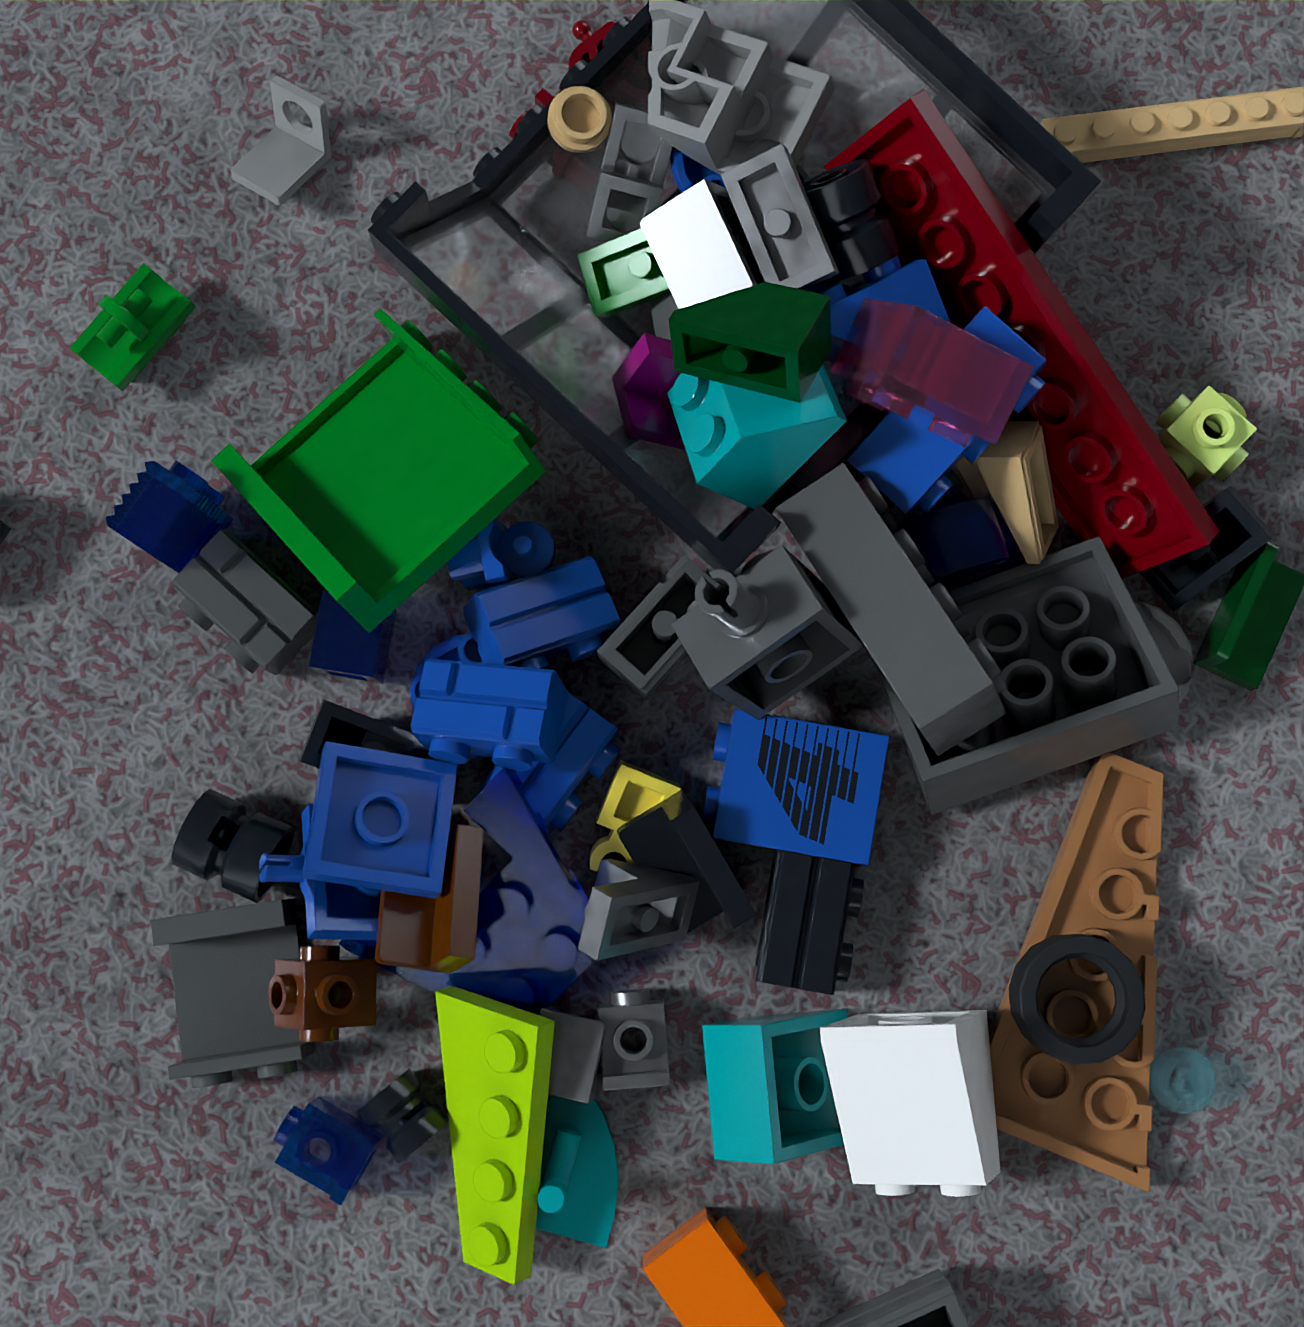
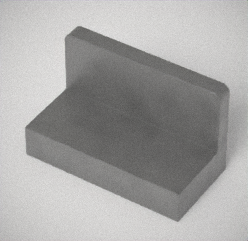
M781 143L720 174L765 282L805 290L839 274L786 146Z

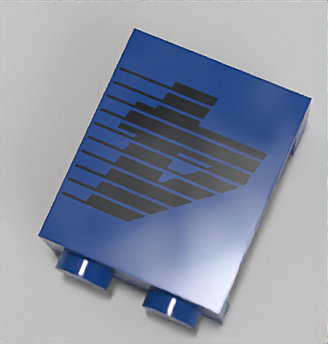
M735 709L732 713L730 724L718 722L712 760L721 761L724 764L720 787L707 786L702 821L704 824L713 825L711 837L715 840L732 841L868 866L889 736L767 714L757 720L743 710Z

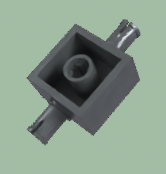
M780 545L773 551L763 552L753 557L744 565L741 574L736 578L728 571L722 569L712 570L709 574L718 583L714 586L702 576L695 588V600L689 605L687 613L671 624L708 689L757 720L810 683L817 681L816 679L820 676L823 677L830 669L865 646L826 585L783 545Z

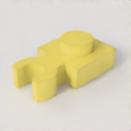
M620 760L596 817L597 824L607 827L611 831L608 836L600 838L593 845L589 855L590 869L597 872L603 857L611 852L620 853L626 859L625 862L634 864L617 835V829L680 791V785Z

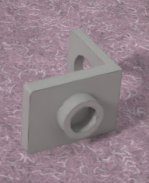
M276 75L270 80L276 127L231 168V175L234 181L281 206L331 158L325 101ZM288 101L297 103L306 111L312 121V128L303 125L294 117L289 108Z

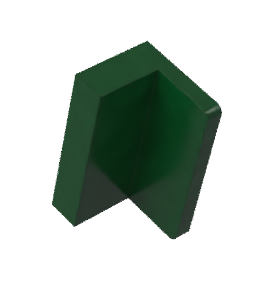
M1270 541L1238 563L1193 662L1194 665L1249 691L1259 688L1304 587V573L1274 560L1279 545Z

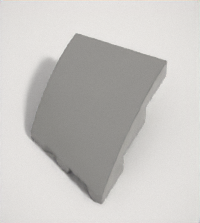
M650 0L649 12L652 18V51L648 52V73L652 79V89L648 94V126L650 130L685 155L718 174H722L781 143L788 148L796 168L835 90L831 75L774 57L769 43L712 25L705 9L677 0Z

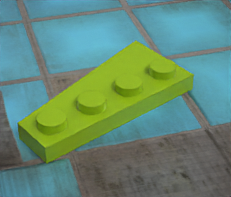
M450 986L435 991L463 1262L512 1285H516L529 1278L532 1273L555 1021L467 990Z

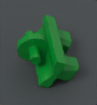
M143 263L113 298L105 295L99 301L98 305L103 310L69 348L123 392L130 382H133L141 373L146 364L164 343L181 327L196 306Z

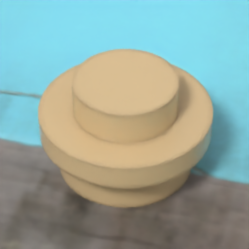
M584 86L569 87L558 93L551 102L547 117L548 129L555 142L565 150L574 153L591 152L600 147L609 135L612 123L611 110L605 98L597 91Z

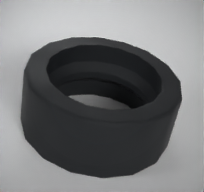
M1052 935L1031 946L1015 965L1008 988L1010 1011L1021 1034L1041 1052L1075 1065L1101 1063L1123 1052L1138 1034L1146 1009L1144 985L1132 960L1112 943L1088 935ZM1081 958L1095 963L1107 974L1114 988L1115 1005L1111 1018L1101 1030L1088 1037L1070 1038L1058 1034L1046 1024L1038 1008L1037 992L1042 977L1051 966L1065 959Z

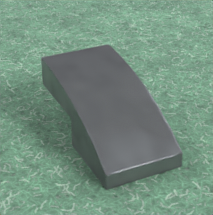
M618 102L615 104L586 237L609 242L641 229V220L660 207L664 191L663 183L673 146L650 130L648 126V110Z

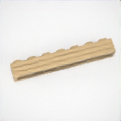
M1304 86L1042 119L1040 124L1082 163L1284 137L1296 138L1304 135Z

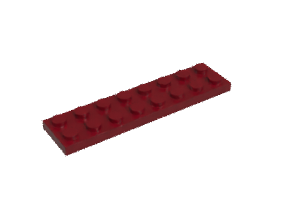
M922 89L906 100L824 166L828 170L857 159L867 158L870 160L882 192V196L875 207L876 210L887 211L891 216L902 246L898 253L900 262L926 259L954 331V334L942 339L947 347L985 306L1046 359L1045 368L1038 375L1046 382L1045 386L1019 414L1009 406L998 419L999 421H1039L1043 431L1055 506L1081 543L1100 536L1121 579L1209 545L1220 532L925 89Z

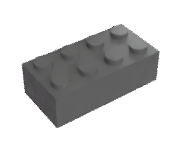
M842 463L775 508L937 756L1006 714L998 696L999 693L1007 689L1006 684L999 675L1001 673L1000 669L978 637L968 644L965 643L963 639L970 635V632L961 619L963 616L941 582L930 589L928 588V585L935 581L924 564L925 560L905 529H899L888 511L887 503L869 476L856 482L846 465Z

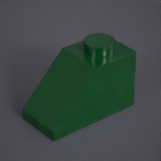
M763 282L674 310L669 318L674 369L676 372L800 403L831 351L830 296Z

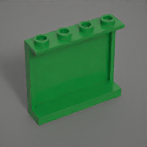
M381 308L373 315L392 339L252 465L230 443L211 460L333 598L368 633L374 630L546 472L541 462L531 450L538 442V439L515 413L510 412L503 419L498 414L502 409L501 406L479 381L474 380L469 386L464 384L463 381L467 378L466 375L444 350L440 349L432 355L429 351L433 349V346L410 320L407 319L400 326Z

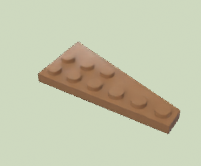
M1108 752L1094 757L1016 964L1031 946L1052 935L1081 934L1112 943L1132 960L1143 982L1146 1009L1138 1034L1123 1052L1101 1063L1075 1065L1041 1052L1021 1034L1011 1014L1008 988L1013 975L1012 972L989 1032L996 1125L998 1130L1150 1193L1147 1143L1148 1131H1152L1153 1106L1149 1105L1150 1063L1154 1061L1157 957L1154 956L1155 920L1159 921L1160 896H1156L1157 854L1161 852L1164 774ZM1081 958L1065 959L1051 966L1042 977L1037 992L1038 1008L1046 1024L1058 1034L1070 1038L1088 1037L1101 1030L1111 1018L1115 1005L1114 988L1107 974L1095 963Z

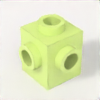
M1211 386L1205 388L1192 401L1182 393L1155 421L1163 429L1157 435V438L1192 490L1212 475L1220 482L1229 476L1249 455L1241 445L1257 428L1246 419V412L1239 402L1227 394L1217 393Z

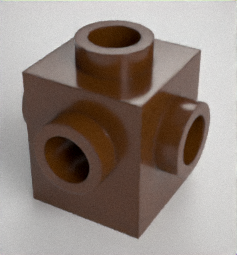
M340 945L300 946V958L275 959V975L272 977L268 988V1002L274 1014V1026L299 1030V1041L321 1042L339 1040V1028L376 1025L377 962L375 958L340 957Z

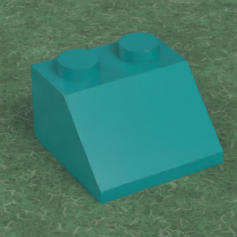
M824 365L821 366L800 403L683 373L678 376L674 386L667 392L696 483L752 509H755L759 503L763 505L847 422Z
M846 1009L743 1017L702 1025L714 1160L777 1164L844 1145L821 1044L820 1028L846 1019Z

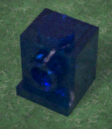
M318 1096L308 1103L305 1110L294 1105L286 1115L273 1140L283 1146L274 1163L331 1195L330 1200L342 1205L354 1192L385 1135ZM321 1138L327 1141L331 1149L328 1160L323 1161L310 1153L309 1147L312 1139Z

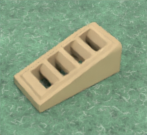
M997 421L991 427L999 433V436L976 460V463L1027 564H1040L1059 527L1042 426L1039 425V421Z

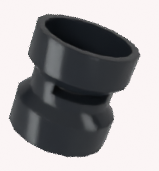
M410 1068L357 1111L369 1127L379 1128L387 1138L386 1149L397 1163L407 1158L449 1122L448 1116L438 1104L428 1103L421 1094L422 1083ZM411 1111L413 1116L401 1126L398 1120Z

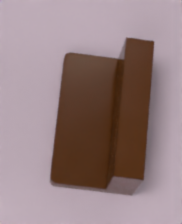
M458 824L449 831L442 891L436 899L381 890L375 960L377 963L451 974L475 960L484 828Z

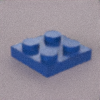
M326 741L322 749L302 878L436 899L442 891L458 764Z

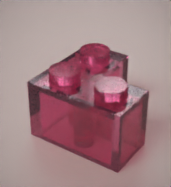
M865 298L830 373L850 382L845 393L849 397L882 411L885 409L906 419L909 418L914 409L933 419L928 431L954 444L966 447L970 437L996 445L1034 367L919 306Z

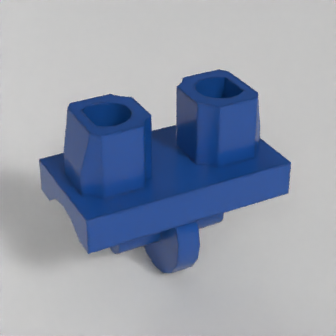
M496 517L447 562L449 574L454 581L462 580L464 588L468 591L488 586L494 587L518 579L516 576L522 578L549 569L556 556V544L552 535L540 524L532 521L519 522L508 529Z

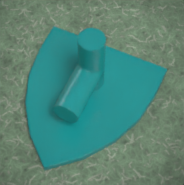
M553 1096L547 1101L536 1229L606 1248L615 1216L619 1186L616 1148L604 1113L595 1100L588 1104Z

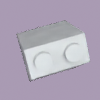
M987 1010L864 1013L820 1028L821 1044L853 1184H875L876 1194L887 1196L914 1193L916 1191L915 1185H940L942 1195L960 1197L980 1194L982 1192L981 1185L986 1186L1001 1173Z

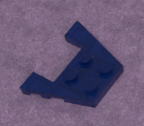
M503 768L463 810L512 856V859L479 893L475 960L451 974L379 963L377 965L433 993L437 990L455 986L540 1015L541 1009L548 1008L595 959L578 949L585 921V910L589 900L571 868L566 869L548 838L550 831L540 813H534L520 786L523 783L516 770ZM341 940L339 942L345 950L359 957L375 958L376 940Z

